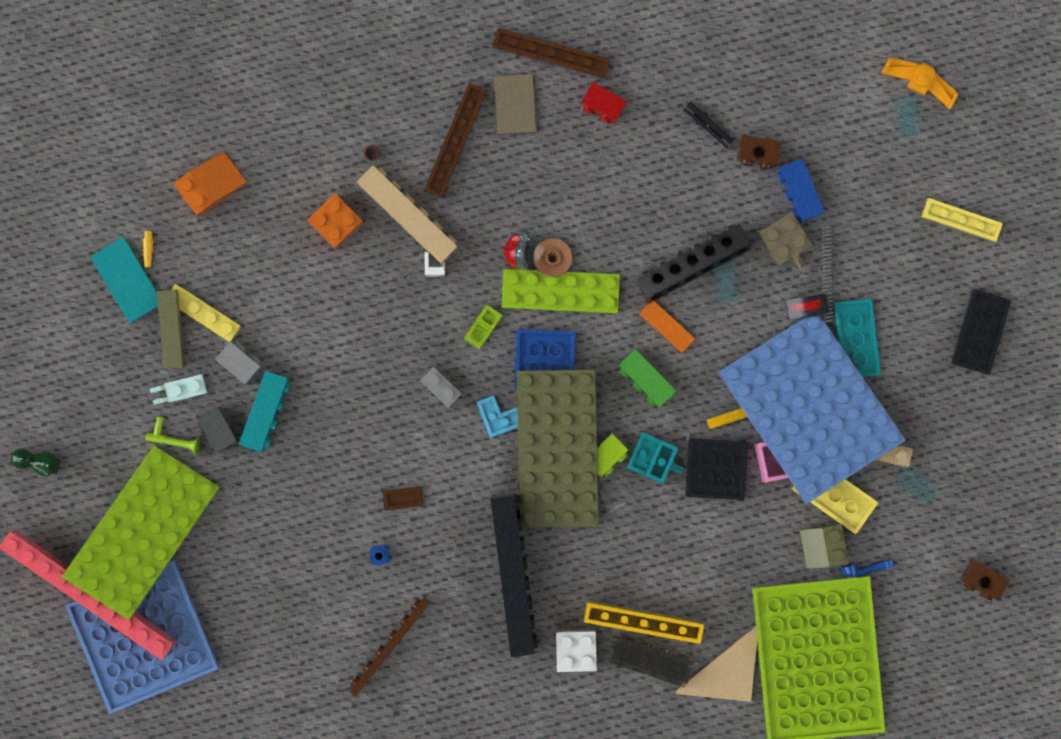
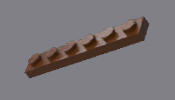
M501 28L497 29L493 48L604 79L610 62V58Z
M468 83L425 186V192L443 198L487 90Z
M425 597L422 600L417 599L411 607L414 611L410 616L405 614L399 622L402 626L398 631L393 630L387 637L389 640L385 647L381 645L375 652L377 656L373 662L369 660L363 667L364 674L361 677L357 675L351 682L352 689L350 693L355 697L430 604L428 599Z

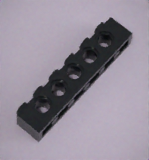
M740 224L736 226L731 225L723 233L710 236L706 242L693 245L689 251L676 254L672 260L659 263L655 269L649 272H642L636 278L637 285L649 304L751 250V242ZM726 241L732 243L729 247H724L722 244ZM709 250L715 252L712 256L705 255ZM690 260L698 261L696 265L688 264ZM673 269L680 270V273L676 275L671 274L670 272ZM656 278L663 279V282L660 284H656L653 281Z

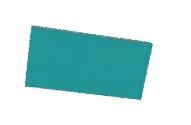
M125 237L118 239L90 256L130 324L158 308L157 291Z
M873 299L834 302L837 341L863 378L881 376Z

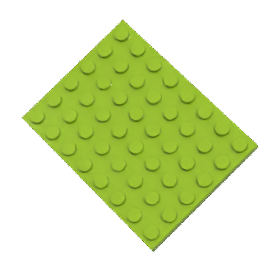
M870 576L752 587L767 739H825L884 733L885 723Z

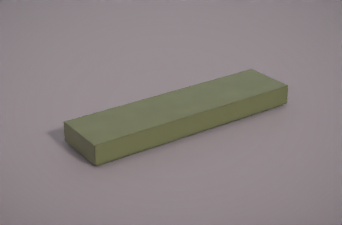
M178 290L157 291L164 369L184 368Z

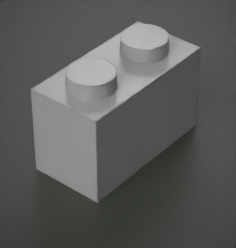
M238 341L236 343L229 342L215 360L241 382L248 385L262 369L263 366L259 364L261 360L254 354L249 356L244 352L246 348Z
M435 367L420 380L447 408H450L462 395Z

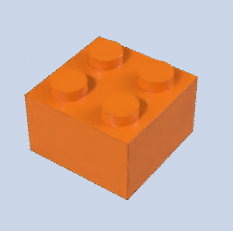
M336 193L307 219L336 250L364 224Z

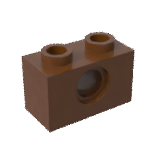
M742 135L737 161H741V165L744 166L759 164L760 168L772 169V167L778 164L781 141ZM754 149H761L763 157H756Z
M970 560L960 578L965 583L964 587L973 592L975 589L981 591L980 596L990 601L993 598L999 601L1010 581L974 560ZM982 577H986L987 584L982 587L980 580Z

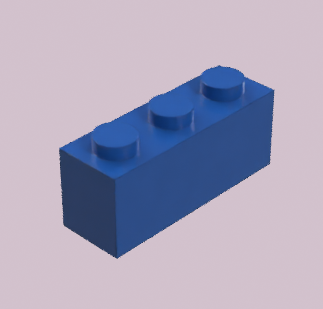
M803 158L780 167L777 177L780 184L784 183L786 191H784L787 201H791L794 207L792 213L795 218L802 223L823 214V207Z

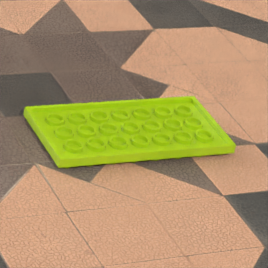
M153 446L64 572L62 578L130 621L220 487L156 446Z

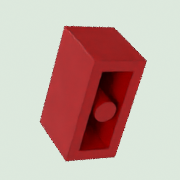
M593 82L583 98L581 106H583V111L590 115L595 113L600 116L602 122L610 125V123H616L627 101Z

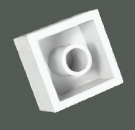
M595 629L556 630L557 672L597 671Z

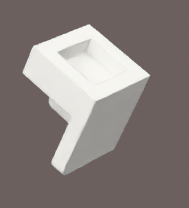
M425 252V276H445V262L441 265L429 252Z

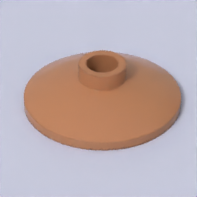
M552 238L546 239L535 248L533 261L539 272L546 276L557 277L569 269L572 263V253L563 241ZM550 256H553L555 258V262H550L548 258Z

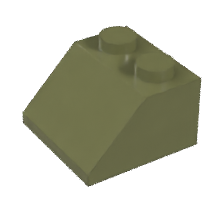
M835 523L799 530L807 569L849 564L841 524Z

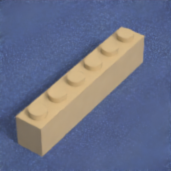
M372 165L357 181V184L442 265L458 249L455 245L457 241L450 234L446 236L442 232L443 227L438 222L434 221L432 223L427 218L429 214L422 207L418 209L414 205L415 200L410 195L406 194L404 196L399 191L401 187L394 180L390 182L386 178L387 173L382 168L378 167L376 169Z

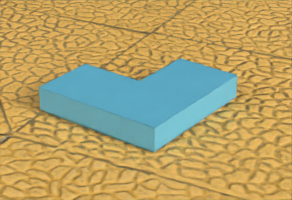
M494 395L476 402L490 438L518 428V407L501 413Z

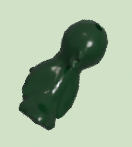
M22 448L15 450L11 455V462L16 468L25 469L30 467L41 476L57 475L61 461L52 453L41 452L32 454L27 449Z

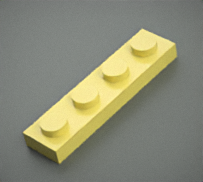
M931 198L927 199L921 216L930 221L992 242H997L1003 224Z
M175 284L171 290H178L179 309L227 341L231 342L241 328L239 324L179 285Z

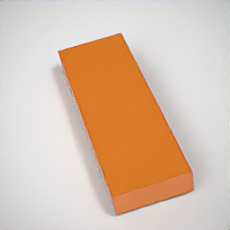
M655 301L647 304L639 313L641 317L681 353L695 340L689 332Z

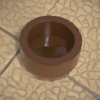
M369 145L364 150V156L367 160L374 161L379 158L380 150L375 145ZM374 148H375V149H376V152L374 153V155H373L372 157H370L369 154H370V153L374 150Z

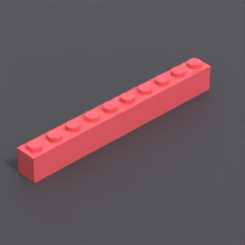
M10 531L1 543V550L160 660L166 658L177 643L176 639L137 612L134 613L129 621L64 580L62 575L69 565L20 531Z

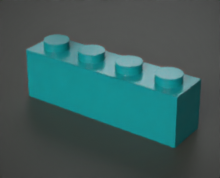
M265 371L239 445L258 452H264L265 449L268 450L271 443L270 433L275 431L278 420H275L276 416L284 408L285 402L282 401L284 394L288 395L291 388L289 378Z

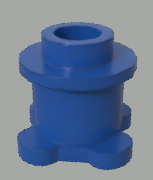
M384 544L371 547L370 560L374 565L381 566L390 562L389 546ZM377 552L382 553L383 558L379 559L377 557Z

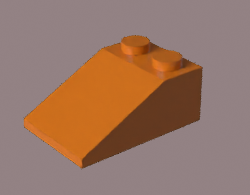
M222 152L191 170L173 184L195 214L202 217L245 185L247 181L226 153Z

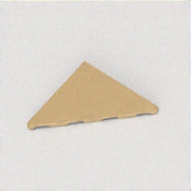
M756 626L678 688L676 694L751 702L757 648Z

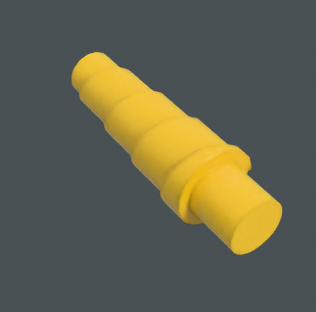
M145 231L143 239L144 267L152 266L153 231Z

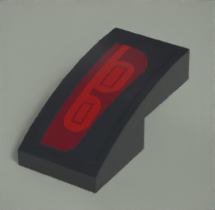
M826 294L787 300L790 320L829 313Z

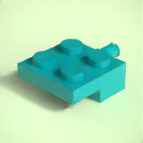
M641 432L626 467L662 484L670 470L680 475L682 471L676 468L684 470V467L674 463L678 447L644 432Z

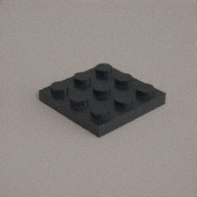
M689 438L685 496L744 500L748 442Z

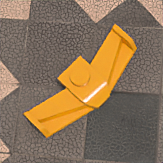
M889 57L881 72L883 75L909 80L907 88L923 96L929 91L948 109H951L958 96V92L935 73L933 67L925 63L917 64Z

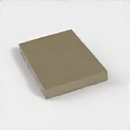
M533 74L494 76L497 135L536 133Z

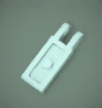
M203 374L165 383L163 386L150 389V393L166 390L167 394L165 398L153 400V405L165 402L171 403L208 393Z

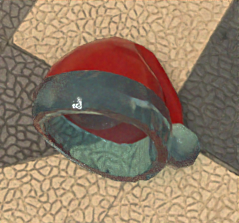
M522 230L519 234L513 235L508 239L504 247L506 261L512 267L521 271L530 270L534 262L533 254L537 247L536 241L529 238L527 230Z

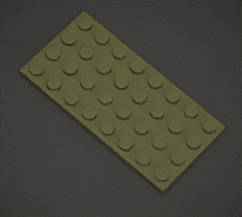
M596 369L517 371L519 487L522 527H598Z

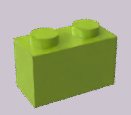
M612 433L597 447V474L600 477L603 475L607 477L614 470L612 466L617 461L621 463L628 456L626 454L628 449Z

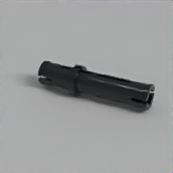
M692 101L684 108L683 111L696 121L695 124H700L726 149L735 140L707 116V112H702Z

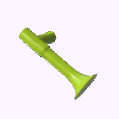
M156 416L154 433L147 432L146 441L187 448L194 452L195 457L198 456L202 442L201 437H198L197 440L187 441L161 435L165 418Z

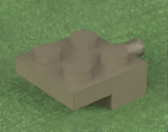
M792 212L758 232L776 266L790 260L794 261L798 270L805 266L799 255L805 249L812 246Z

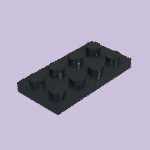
M972 289L950 364L990 375L1012 300Z

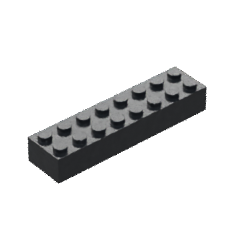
M515 494L491 497L510 656L533 655L534 649L538 648L536 634H532V629H535L534 614L530 615L529 609H533L531 595H527V590L530 589L529 575L525 576L524 570H528L526 556L522 557V550H525L524 537H520L519 531L523 530L521 517L517 518V511H520L519 498H515Z

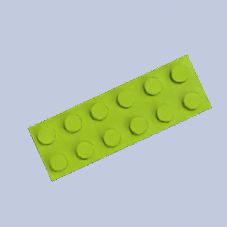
M503 269L501 308L618 314L620 274L565 272L560 276L550 277L538 270Z

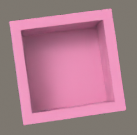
M766 443L754 444L762 482L766 483L788 478Z

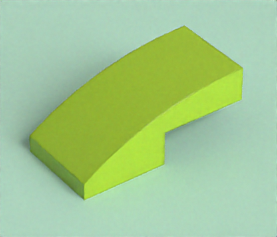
M486 305L464 339L480 350L503 315Z

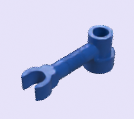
M890 559L887 561L881 560L878 563L861 569H857L855 562H852V565L847 567L840 566L842 574L848 578L865 576L872 572L894 567V563Z

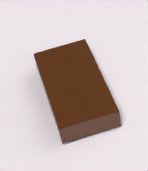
M421 486L382 491L384 511L424 506Z

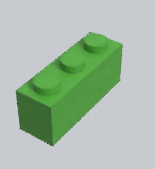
M636 349L618 365L621 368L618 372L625 379L629 377L634 382L632 386L639 393L643 391L648 396L646 401L652 407L657 406L660 408L676 392Z

